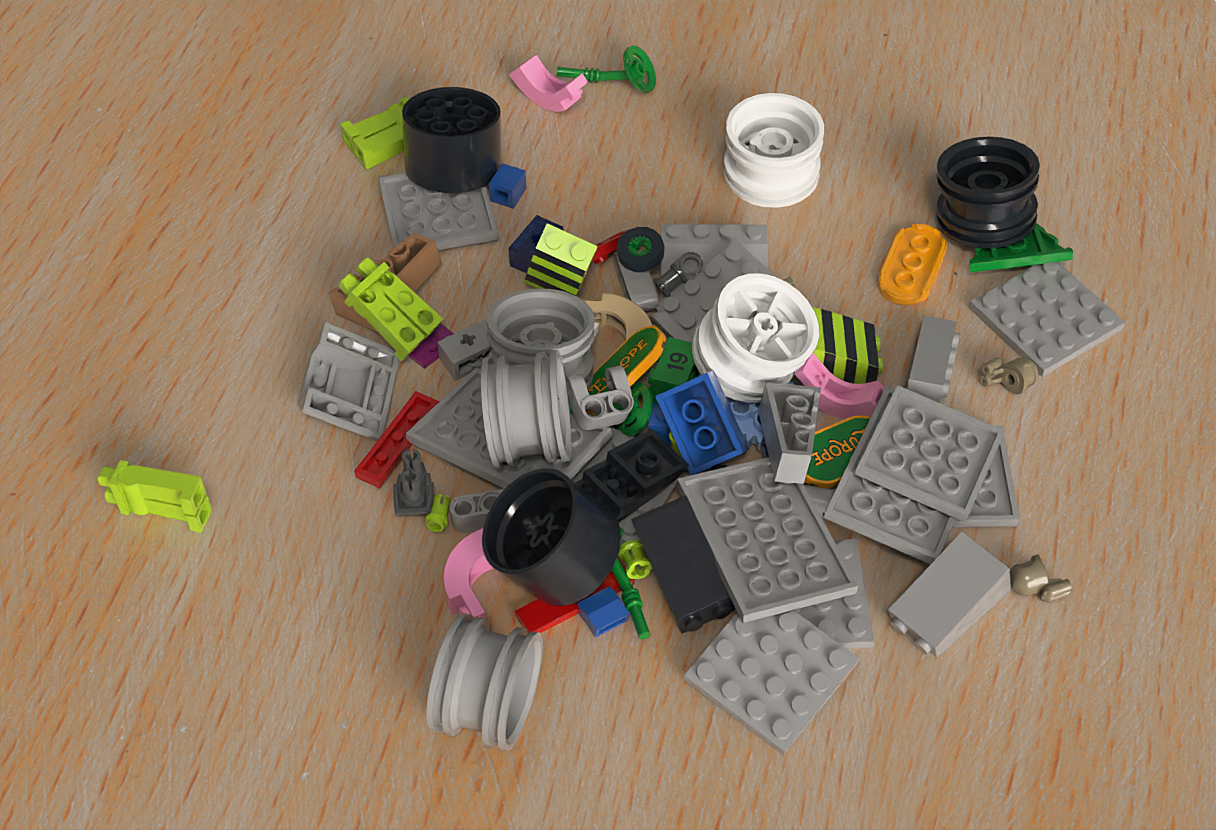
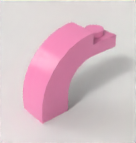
M537 55L525 61L509 74L518 88L531 101L546 110L554 112L564 111L582 97L580 94L583 92L581 87L588 83L583 74L568 82L555 78L544 67Z
M814 353L794 373L804 386L821 387L818 409L841 419H847L856 415L871 417L885 389L879 380L865 384H852L840 380L828 371Z
M483 528L473 532L459 542L446 562L444 586L447 605L451 615L463 612L471 614L473 618L477 616L486 618L485 611L471 589L473 583L481 574L493 569L483 552Z

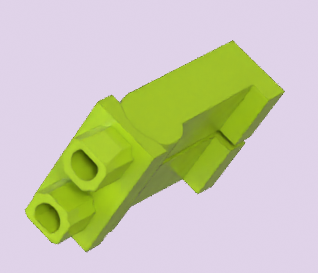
M407 96L400 99L401 103H395L386 111L355 124H352L349 120L340 123L343 142L366 170L404 152L402 109L409 100Z
M367 257L356 268V271L364 280L360 282L352 273H349L338 286L348 296L344 302L349 307L353 306L354 310L381 334L396 350L394 355L402 362L438 327L443 318L395 274L388 271L390 267L385 262L378 266Z
M120 460L116 468L103 466L97 479L100 486L107 487L105 491L106 501L117 504L120 513L124 515H129L131 511L136 515L155 514L188 522L190 531L202 533L212 512L201 476L129 465L128 461Z

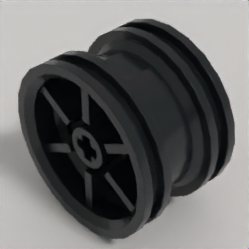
M990 136L963 140L947 148L940 155L937 162V184L941 191L937 201V224L941 232L952 241L974 248H1000L1019 242L1031 234L1037 222L1038 202L1034 192L1038 187L1040 169L1039 159L1034 151L1018 141Z

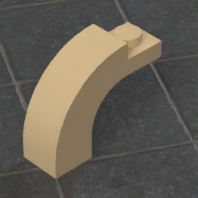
M602 293V301L585 300L595 316L594 322L599 323V327L609 328L618 332L625 341L639 329L652 326L647 314L637 304L624 297Z

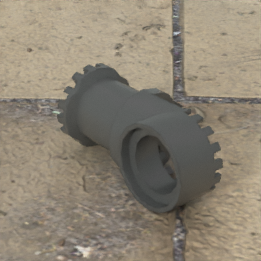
M693 251L684 253L670 265L671 269L659 279L654 278L653 282L657 288H661L659 289L660 292L662 291V294L668 298L671 296V292L680 284L686 283L702 270L703 260L698 253ZM688 258L696 259L699 263L698 269L694 272L685 270L683 267L685 260Z

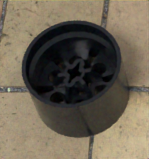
M441 87L418 93L403 106L404 169L407 177L413 183L427 190L442 193L469 192L480 189L490 183L501 166V111L498 103L492 97L469 88Z
M551 468L530 471L510 483L493 503L486 517L482 533V547L488 563L542 602L553 606L573 604L596 590L610 573L617 559L621 541L620 526L614 513L567 475Z

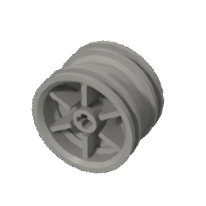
M537 288L511 293L499 299L488 312L487 338L492 347L488 357H492L494 362H497L498 356L505 355L510 365L534 363L537 352L543 351L546 357H550L551 350H559L565 377L581 374L589 390L593 380L594 363L592 352L589 349L594 341L595 316L593 311L585 301L564 291Z
M551 350L550 357H546L543 351L537 352L534 363L510 365L505 355L498 356L497 362H494L492 357H485L481 366L482 412L488 451L494 468H503L505 462L508 463L509 467H517L520 456L544 454L548 463H555L558 456L561 457L563 462L570 461L572 451L570 409L565 371L559 350Z
M463 612L459 614L444 638L433 670L427 700L426 719L429 729L435 732L443 730L446 735L456 736L464 727L481 732L485 746L495 747L498 744L500 750L510 751L520 737L537 689L543 657V637L541 633L531 631L528 634L526 629L516 627L507 636L490 631L489 622L486 618L478 616L473 618L471 614Z

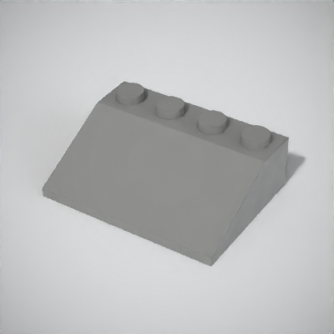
M661 224V237L665 246L664 257L661 261V276L671 269L670 265L684 253L692 251L698 253L703 260V265H705L735 239L768 269L767 225ZM688 258L685 260L683 267L689 272H694L698 269L699 263L694 258ZM661 291V300H662V299L665 298L666 296H664V295L662 294V291Z

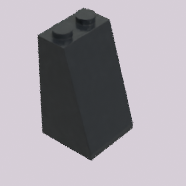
M687 495L631 519L681 634L687 631L698 630L703 624L714 619L725 618L732 611L736 610L719 575L710 545Z

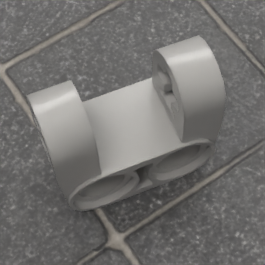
M621 365L605 370V379L609 391L595 395H589L585 380L581 374L566 377L569 403L581 428L594 430L624 422L633 408L634 401L625 370ZM613 403L620 404L624 410H617L614 408ZM591 409L597 416H590L585 410Z

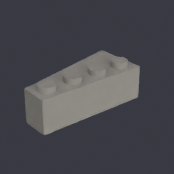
M924 315L908 382V390L939 403L941 397L947 398L960 333H955L956 321Z
M765 382L758 411L774 481L804 484L812 456L821 387Z

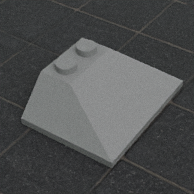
M325 322L307 362L297 402L300 411L377 441L384 433L399 359L394 355L396 350Z

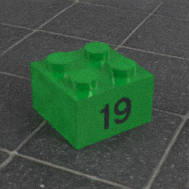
M672 337L668 338L665 347H663L662 354L657 360V367L651 368L648 377V384H652L650 390L654 403H658L655 396L700 376L692 355V342Z

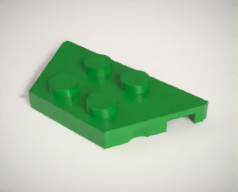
M1036 223L1031 234L1012 245L1000 248H976L974 258L969 261V271L971 273L1009 269L1011 267L1034 266L1037 264L1073 260V250L1070 247L1065 249L1058 244L1057 237L1047 233L1043 227Z

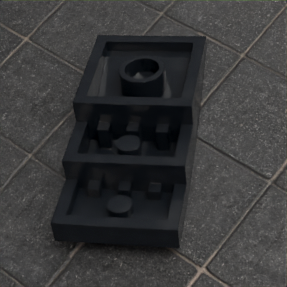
M650 429L609 450L606 460L585 470L582 479L576 483L614 513L618 522H620L669 486L688 469L689 464L656 432Z

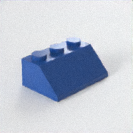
M714 370L655 396L681 455L689 464L688 470L690 475L699 473L749 450Z

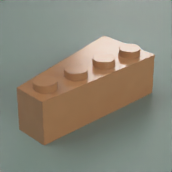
M413 233L388 251L389 255L384 259L374 260L378 266L385 262L390 267L388 271L395 274L414 293L442 264L436 241L417 233ZM354 274L360 282L364 280L361 275ZM335 287L329 292L336 315L378 332L364 317L354 310L353 306L349 307L344 302L348 296L341 289Z

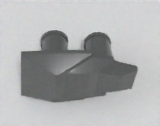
M410 449L402 454L404 469L398 475L397 483L393 484L395 515L430 514L434 482H431L430 473L426 472L424 463L421 462V454L416 449H413L414 458H411Z

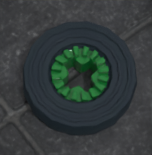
M635 227L621 235L617 242L616 252L620 263L626 269L633 272H645L660 264L664 257L665 246L661 235L654 229ZM641 247H645V250H642L639 253L636 252V250H640Z

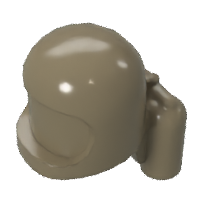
M996 357L981 365V371L984 375L979 377V382L984 387L992 383L1002 382L1009 392L1021 394L1027 387L1032 386L1037 381L1038 368L1032 360L1025 357L1014 359L1006 364L1003 363L1002 358Z
M1038 554L1033 555L1031 561L1016 564L1010 569L1011 587L1019 595L1029 596L1043 592L1040 595L1041 600L1047 603L1070 596V591H1072L1070 581L1068 579H1049L1046 568Z

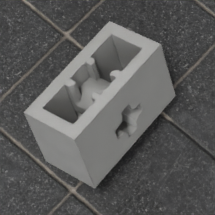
M486 320L470 325L468 328L437 342L439 360L455 381L467 376L475 368L481 369L483 359L489 356L492 347L487 338L488 327Z

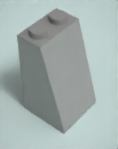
M961 532L888 609L890 619L892 620L890 624L900 634L904 635L907 633L914 639V645L926 655L930 652L938 658L1011 591L1010 570L969 536Z

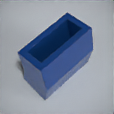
M610 586L577 603L579 616L587 624L595 638L628 621L629 612Z

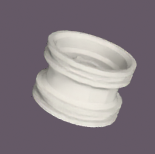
M782 93L759 94L738 103L731 110L726 121L725 143L727 150L724 157V178L730 190L740 199L762 207L777 208L790 206L808 197L814 191L819 181L820 152L823 147L824 123L818 111L806 101Z
M746 274L736 277L725 286L715 300L712 309L707 312L697 326L692 338V355L701 375L714 370L725 396L736 401L756 403L761 401L765 382L788 384L795 371L802 367L817 346L819 324L808 300L789 283L770 275Z

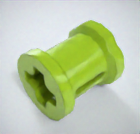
M629 540L623 543L619 548L618 555L627 566L625 570L627 576L630 579L637 580L648 576L652 566L649 559L645 558L641 542Z

